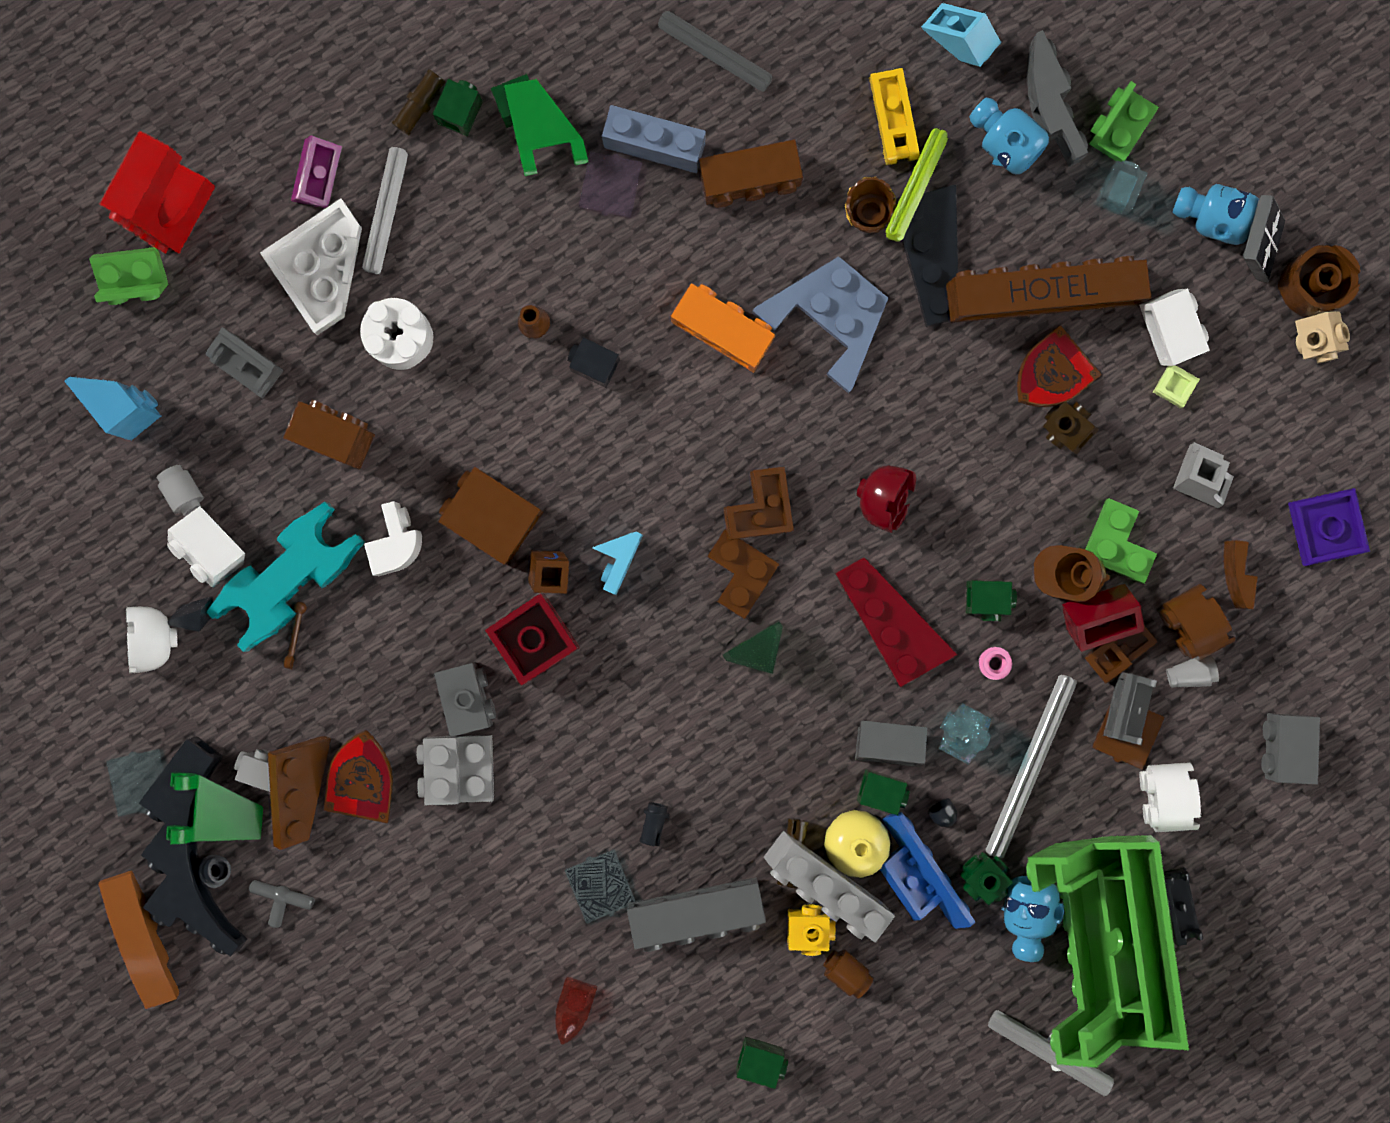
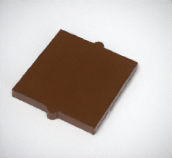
M1109 706L1092 748L1112 756L1115 762H1120L1121 760L1143 770L1165 717L1148 710L1141 737L1143 742L1142 745L1103 736L1110 709Z

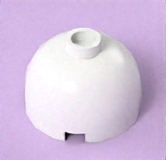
M126 607L129 673L152 671L163 666L169 659L171 647H177V627L170 628L167 617L161 611L152 607Z

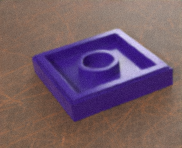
M1355 488L1288 503L1303 566L1370 552Z

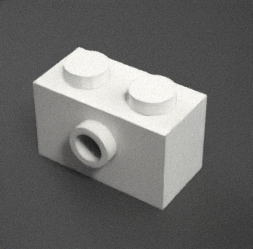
M1188 289L1173 290L1139 305L1161 365L1174 366L1210 351L1207 344L1209 340L1208 332L1204 325L1200 324L1196 313L1198 310L1197 301L1194 295L1189 293Z
M200 506L168 529L169 543H167L169 550L178 559L184 558L191 565L190 571L201 583L206 581L214 588L244 564L245 553Z

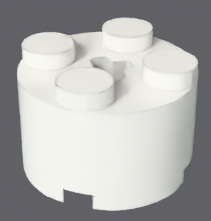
M399 298L384 299L372 303L363 317L360 330L363 345L366 351L383 365L397 370L410 369L425 359L430 353L433 344L432 328L427 318L412 303ZM398 329H401L403 334L397 335L396 340L393 339L392 333H397Z
M1191 763L1148 765L1146 771L1139 772L1140 787L1142 791L1147 792L1149 804H1143L1145 824H1150V827L1155 832L1199 829L1200 825L1194 822V818H1201L1200 795L1197 779H1189L1188 771L1194 770Z

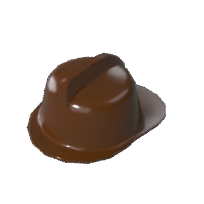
M1062 545L1049 546L1039 553L1034 562V579L1037 587L1044 594L1055 598L1077 602L1088 601L1097 594L1104 585V582L1110 579V575L1106 574L1103 562L1093 552L1082 548Z

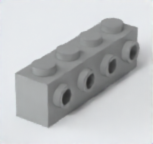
M784 830L764 856V859L772 868L770 874L785 886L788 882L798 887L796 893L810 904L814 900L822 904L821 910L828 917L836 922L839 918L843 919L848 923L846 928L861 940L866 936L876 943L895 917L889 908L878 898Z

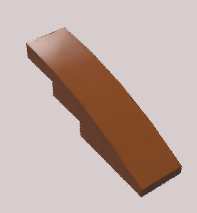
M132 870L100 880L99 888L112 931L128 973L145 1009L176 1000L179 995V989L167 967L169 957L156 932L158 923L154 922L150 918V913L143 908L147 903V899Z

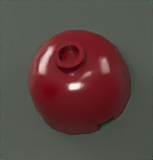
M882 466L874 470L868 479L863 478L860 481L857 497L860 498L862 514L871 525L893 533L892 529L896 531L900 527L910 504L905 505L908 498V490L913 492L915 490V472L903 467Z

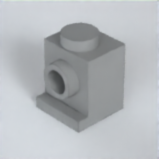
M256 749L255 752L250 753L241 751L235 762L234 769L237 770L235 780L270 792L268 752L270 751Z

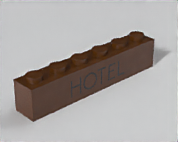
M1123 256L1114 259V262L1103 263V259H1090L1082 262L1083 265L1071 266V262L1065 261L1054 263L1051 265V268L1040 269L1038 264L1020 267V271L1008 272L1007 267H999L988 270V274L976 275L975 270L961 271L956 273V277L946 284L951 323L1140 305L1151 299L1147 259L1134 260V256Z

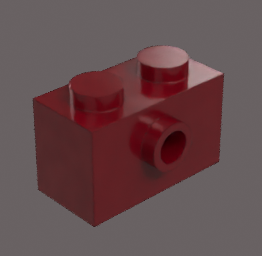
M1125 584L1098 592L1088 601H1070L1062 604L1067 631L1081 652L1144 631L1141 605Z

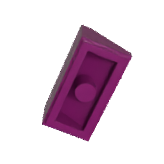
M312 135L305 139L291 201L325 209L329 206L342 146Z

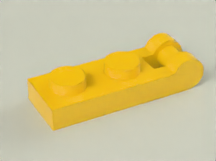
M903 68L871 74L869 79L883 145L885 164H897V160L906 158L908 161L918 160L919 147ZM904 137L905 145L895 147L894 139Z

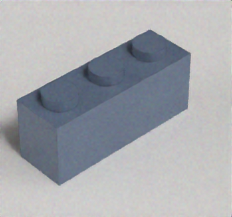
M610 105L602 140L606 149L697 173L699 158L702 157L706 143V131Z

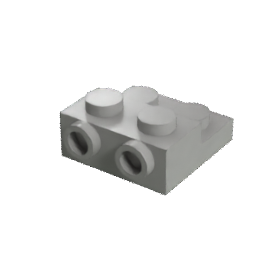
M492 735L426 737L423 739V745L417 746L418 765L424 764V778L418 779L417 789L419 798L424 797V805L494 801Z

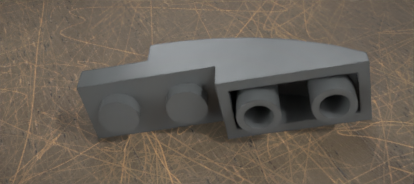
M1042 30L1037 32L1032 40L1027 60V87L1031 112L1034 120L1048 133L1049 141L1056 140L1068 166L1071 167L1081 162L1088 154V143L1085 135L1077 130L1073 122L1074 116L1070 105L1067 102H1063V99L1071 90L1070 75L1065 68H1061L1056 58V47L1051 39H1047Z

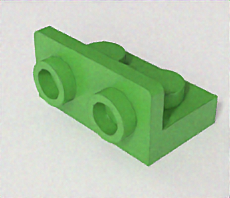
M1132 81L1129 82L1124 90L1120 87L1117 88L1107 105L1112 107L1107 116L1101 114L1090 130L1095 135L1089 145L1121 165L1125 162L1159 108L1135 93L1133 89L1136 83Z
M155 247L95 254L89 258L99 291L94 295L96 302L107 301L109 305H117L128 301L129 298L140 297L141 301H150L159 298L160 294L168 286L160 253Z

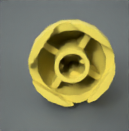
M858 810L839 815L828 827L824 842L827 857L833 866L847 876L859 878L873 875L882 868L883 863L889 857L891 844L888 831L882 822L869 812Z

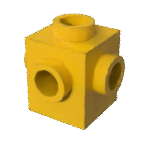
M810 904L803 905L802 909H788L787 943L789 950H801L803 955L817 956L821 954V951H829V941H835L836 926L835 921L830 920V917L821 910L822 906Z

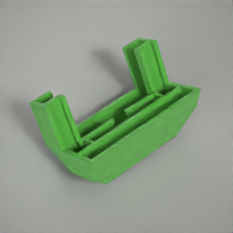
M1151 835L1107 836L1055 843L1028 857L1026 871L1027 877L1031 881L1033 892H1040L1056 882L1058 884V892H1060V898L1063 899L1065 911L1063 927L1068 932L1069 939L1067 956L1069 963L1072 965L1074 975L1072 992L1074 997L1077 998L1078 1010L1052 1029L1050 1044L1053 1052H1055L1057 1065L1097 1068L1120 1046L1189 1050L1159 841Z

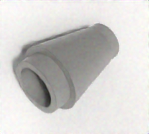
M1213 656L1205 657L1200 661H1197L1195 658L1166 669L1171 688L1212 686L1213 682L1219 681V673Z

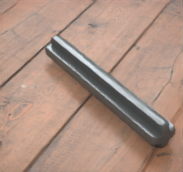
M665 11L660 17L658 27L758 90L764 92L769 87L772 81V75L670 11Z

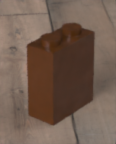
M474 466L471 472L466 470L459 479L457 486L460 489L453 499L449 497L443 503L439 510V514L442 516L438 522L503 565L508 566L543 514V511Z

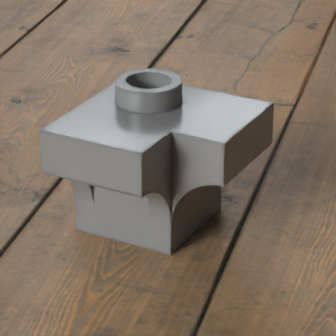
M1194 442L1187 450L1173 489L1219 508L1224 505L1234 477L1227 473L1230 462L1223 460L1224 455Z

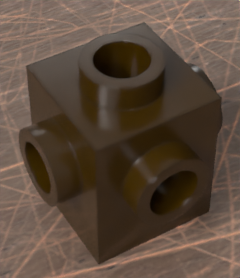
M1066 401L1061 406H1054L1048 411L1044 418L1047 422L1043 425L1049 432L1046 438L1060 450L1065 445L1075 454L1082 450L1099 429L1088 421V418L1092 415L1077 402L1071 406ZM1072 422L1071 428L1065 430V425Z

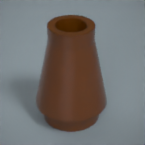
M527 305L520 311L518 327L524 336L533 339L540 338L547 333L550 327V318L544 309ZM534 314L536 316L535 320L529 322L528 316Z

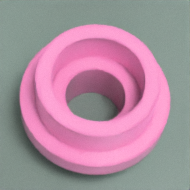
M988 648L979 658V669L989 679H1003L1011 671V656L1002 648ZM993 657H997L1000 660V667L996 670H993L989 665Z

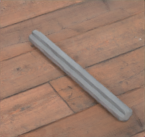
M1058 676L991 835L986 852L993 857L996 855L999 859L1004 858L1077 684V681L1069 676Z

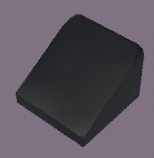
M206 597L182 605L168 620V625L198 632L201 631L211 619L206 612L213 604V597Z

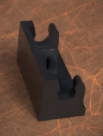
M1185 867L1165 871L1164 878L1174 944L1177 946L1186 945L1187 938L1203 940V933L1199 929L1189 885V872L1186 871Z

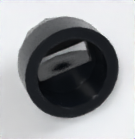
M949 798L942 799L928 811L933 822L941 827L952 826L957 820L956 807Z

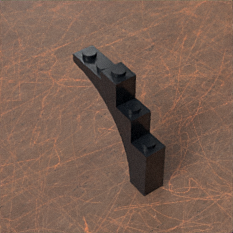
M196 736L185 740L139 802L146 809L145 813L151 819L157 822H164V825L141 856L148 860L147 864L152 870L167 875L143 908L150 913V918L154 922L163 926L171 927L181 920L184 921V926L187 930L196 935L201 934L210 941V946L216 952L223 955L227 954L231 957L242 948L248 939L228 921L215 903L209 889L200 882L197 874L200 863L197 842L171 844L170 840H166L167 826H193L196 789L175 790L174 787H171V773H193L209 779L223 755Z

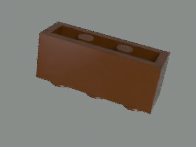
M795 139L699 158V171L706 205L714 204L716 208L729 206L733 203V200L746 198V201L760 200L765 197V193L777 191L778 195L790 194L797 190L796 187L801 186L803 180Z

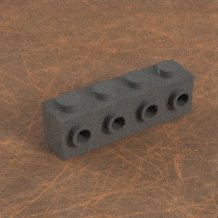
M757 877L628 903L627 907L634 949L643 948L644 952L659 950L663 947L662 944L674 941L676 945L690 944L695 941V937L708 935L709 939L726 936L728 930L740 928L741 932H750L759 929L760 924L766 923Z

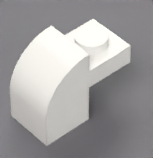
M394 501L381 505L390 537L364 544L373 576H382L408 567L417 558L421 549V531H407L406 527L411 526L406 507L401 508L400 503Z

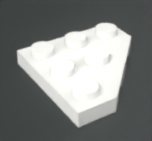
M339 199L260 252L316 335H319L345 316L362 231L361 226L342 199Z

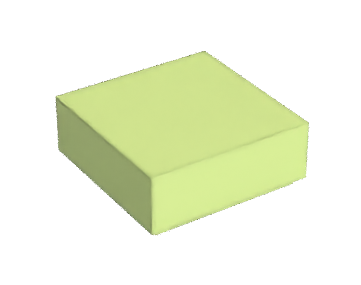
M1176 365L1167 366L1153 393L1177 407L1183 408L1200 379Z

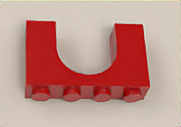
M139 131L99 205L111 212L108 217L109 219L120 224L124 229L147 242L148 245L157 248L165 254L168 249L179 254L216 186L204 176L179 164L183 157L170 146Z

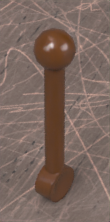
M297 602L294 605L296 615L288 654L284 661V668L287 669L293 668L302 614L307 610L304 602Z

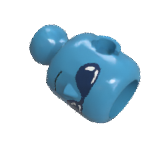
M991 98L983 99L969 117L973 126L983 128L987 132L982 142V148L994 158L992 164L1003 166L1013 174H1021L1026 171L1043 153L1049 143L1048 133L1021 109L1013 108L1003 114L999 110L997 102Z
M1220 184L1211 186L1206 196L1198 194L1191 187H1184L1180 190L1173 213L1180 218L1189 216L1197 218L1196 229L1205 237L1239 245L1244 243L1249 237L1259 199L1251 193Z
M1018 876L1011 879L1013 883L1008 887L1005 904L1001 910L1004 911L1006 928L1012 934L1017 935V939L1012 946L1015 957L1026 962H1037L1041 960L1044 954V946L1041 943V939L1047 938L1055 932L1057 924L1061 923L1063 919L1064 905L1059 903L1060 892H1058V887L1055 884L1040 892H1033L1032 884L1028 877Z

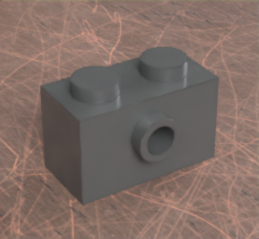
M477 662L434 673L450 737L488 728L493 725L492 719L496 718V711L492 699H486L484 687L488 686V680L483 667L478 668Z
M1267 713V721L1263 724L1266 754L1262 756L1261 761L1265 779L1279 783L1318 784L1320 717Z

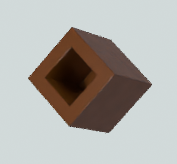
M531 550L528 582L533 592L567 594L569 560L564 552Z

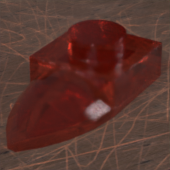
M567 976L558 1001L555 1017L556 1030L562 1045L574 1038L584 1026L598 987Z

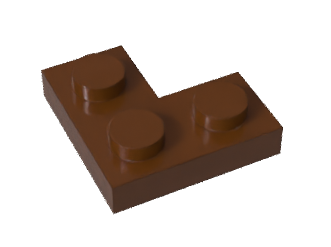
M785 466L751 471L754 503L723 508L728 540L793 532Z
M724 529L707 557L732 572L734 576L717 602L745 619L778 568L779 563L741 539L728 540L727 530Z

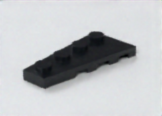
M956 185L924 193L902 239L926 327L950 321L946 284L956 277V273H958Z

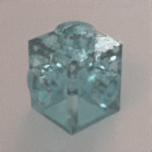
M962 703L955 713L949 712L941 725L944 734L939 749L969 764L979 751H983L987 747L991 739V734L988 733L991 718Z

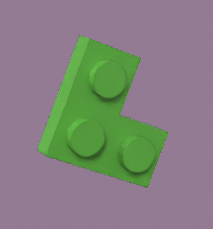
M1108 498L1101 510L1086 550L1093 552L1103 562L1105 569L1140 584H1145L1157 553L1127 541L1139 511Z

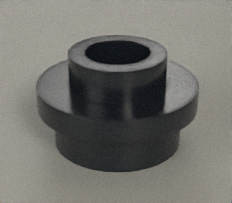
M220 855L206 856L198 865V878L207 888L220 887L230 877V863ZM211 867H212L213 870H214V875H213V876H212V874H211Z

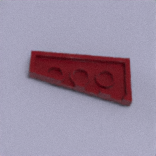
M864 557L835 573L899 687L957 655Z

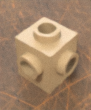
M1324 312L1295 321L1298 332L1296 346L1300 354H1303V359H1316L1317 364L1338 359L1337 353L1349 350L1347 342L1350 340V333L1347 325L1342 322L1340 312Z

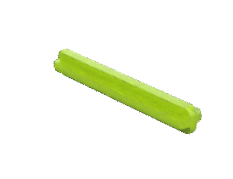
M935 128L931 131L886 228V237L888 239L900 242L904 238L948 141V134L945 130Z

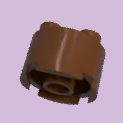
M1318 245L1297 256L1286 265L1278 282V289L1285 304L1293 312L1305 318L1324 312H1332L1347 305L1357 295L1360 284H1358L1359 273H1361L1360 265L1354 255L1344 247Z
M1201 584L1163 603L1164 609L1158 612L1165 626L1168 629L1172 627L1178 633L1180 638L1175 640L1184 657L1189 656L1197 661L1235 642L1234 636L1227 635L1228 632L1232 631V628L1225 614L1213 597L1206 600L1202 592L1207 589Z

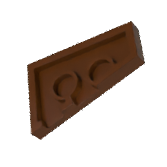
M320 736L268 752L273 847L283 850L309 840L331 738Z

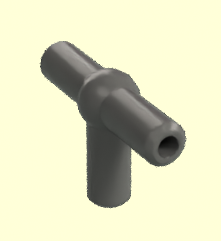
M257 880L252 881L249 886L250 893L274 900L268 925L272 928L281 927L286 904L310 910L315 902L314 897L291 891L286 886L277 887Z

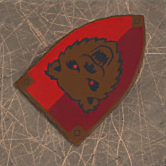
M1060 325L1036 344L1024 358L1017 381L1018 402L1035 407L1062 405L1064 401L1068 402L1079 395L1102 374Z
M367 730L356 734L345 742L331 761L326 782L324 811L388 823L393 790L392 769L381 745Z

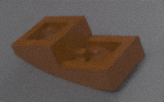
M1232 540L1225 541L1224 570L1227 587L1236 609H1254L1258 576L1245 575L1249 542Z
M1144 625L1143 632L1095 647L1084 658L1106 684L1131 666L1134 659L1158 641Z

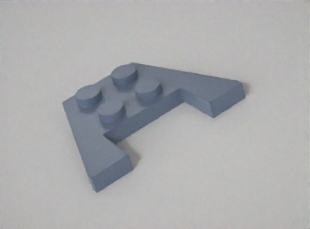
M837 257L756 306L752 313L769 324L772 330L775 331L796 306L847 348L826 375L849 393L855 384L888 297L844 260Z

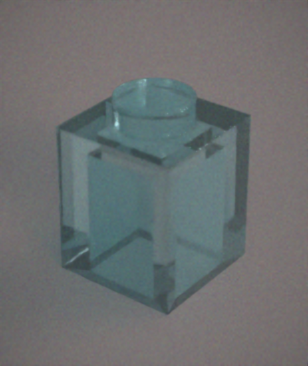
M1117 160L1109 169L1094 205L1125 217L1133 209L1148 173L1140 170V167L1133 162H1120Z

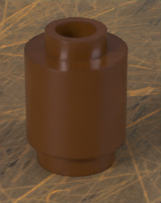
M845 949L839 953L834 950L823 964L826 968L824 976L848 996L853 995L857 999L867 992L874 980L869 974V969Z

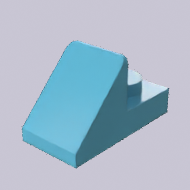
M633 532L593 547V549L616 559L614 565L607 564L600 581L605 582L604 590L617 595L643 537L642 534Z

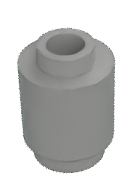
M181 465L172 466L157 476L159 481L158 487L174 514L182 513L183 516H186L199 506L201 507L200 502L204 497L188 470H183Z

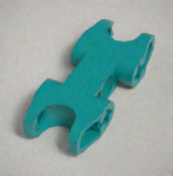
M323 502L310 512L295 519L277 537V541L286 551L261 574L252 566H248L237 573L224 585L222 591L206 612L212 619H219L237 606L246 611L250 618L249 628L237 644L243 652L250 651L268 637L278 633L294 618L296 613L286 602L299 591L297 588L300 585L303 587L313 578L321 588L326 587L348 567L352 558L365 543L360 535L357 536L356 534L336 547H331L325 543L322 537V527L335 510L330 503Z

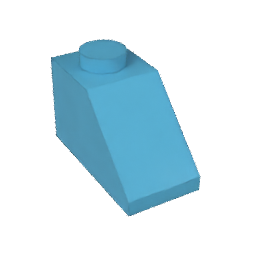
M941 3L922 26V29L958 60L979 67L989 59L993 51L1001 43L985 13Z

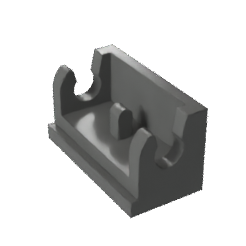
M223 327L206 352L210 362L262 399L284 371Z
M1123 672L1117 676L1103 736L1142 745L1143 739L1141 737L1153 687L1155 688L1157 684L1156 680Z
M861 721L860 727H858L855 760L921 767L925 764L927 727Z

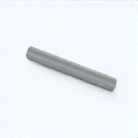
M391 147L389 149L362 265L363 269L368 273L380 274L408 157L406 150L402 148Z
M999 1010L992 1014L988 1022L989 1028L1101 1095L1107 1096L1110 1093L1114 1084L1112 1077L1094 1067L1057 1065L1055 1052H1053L1048 1039Z

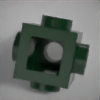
M984 852L979 856L974 855L964 864V870L959 874L967 882L963 886L964 890L976 902L982 898L988 905L993 901L995 903L1001 901L1008 894V887L1013 883L1006 876L1010 869L996 855L990 859ZM989 876H993L994 878L984 886V880Z

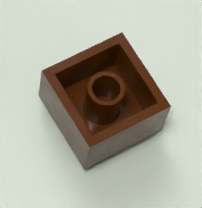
M311 400L309 405L298 401L283 438L360 470L375 436L374 433L367 430L369 424L342 412L339 418L337 417L338 411L315 400Z

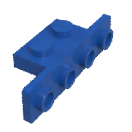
M899 812L898 815L890 814L884 817L882 821L899 847L889 855L880 871L914 921L921 920L939 905L955 929L971 927L975 920L970 914L968 905L959 898L951 886L950 878L941 871L933 859L932 851L918 837L911 820L904 816L902 812Z

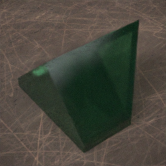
M777 621L723 653L724 659L773 674L783 626L780 621Z

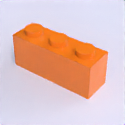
M691 283L672 313L671 323L754 373L774 340L775 334L771 332L772 327L761 319L756 318L753 321L744 316L743 313L745 311L731 301L725 304L715 298L717 294L703 284L697 287Z

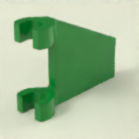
M537 79L504 85L525 176L538 174L533 150L558 144L570 143L575 165L588 163L582 137Z
M171 773L170 786L174 787L175 790L196 789L193 826H167L166 840H170L171 844H186L197 841L261 839L263 806L198 774Z

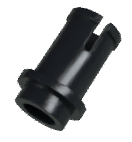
M649 802L648 808H644L643 812L646 816L639 842L649 846H660L665 818H669L670 815L667 813L668 807L666 805Z

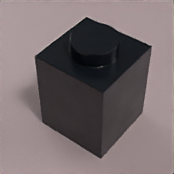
M583 338L580 345L576 343L573 345L567 361L571 363L569 366L571 372L607 388L620 361L619 354Z

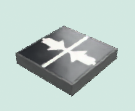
M1261 195L1243 255L1256 280L1262 282H1269L1286 221L1274 196Z

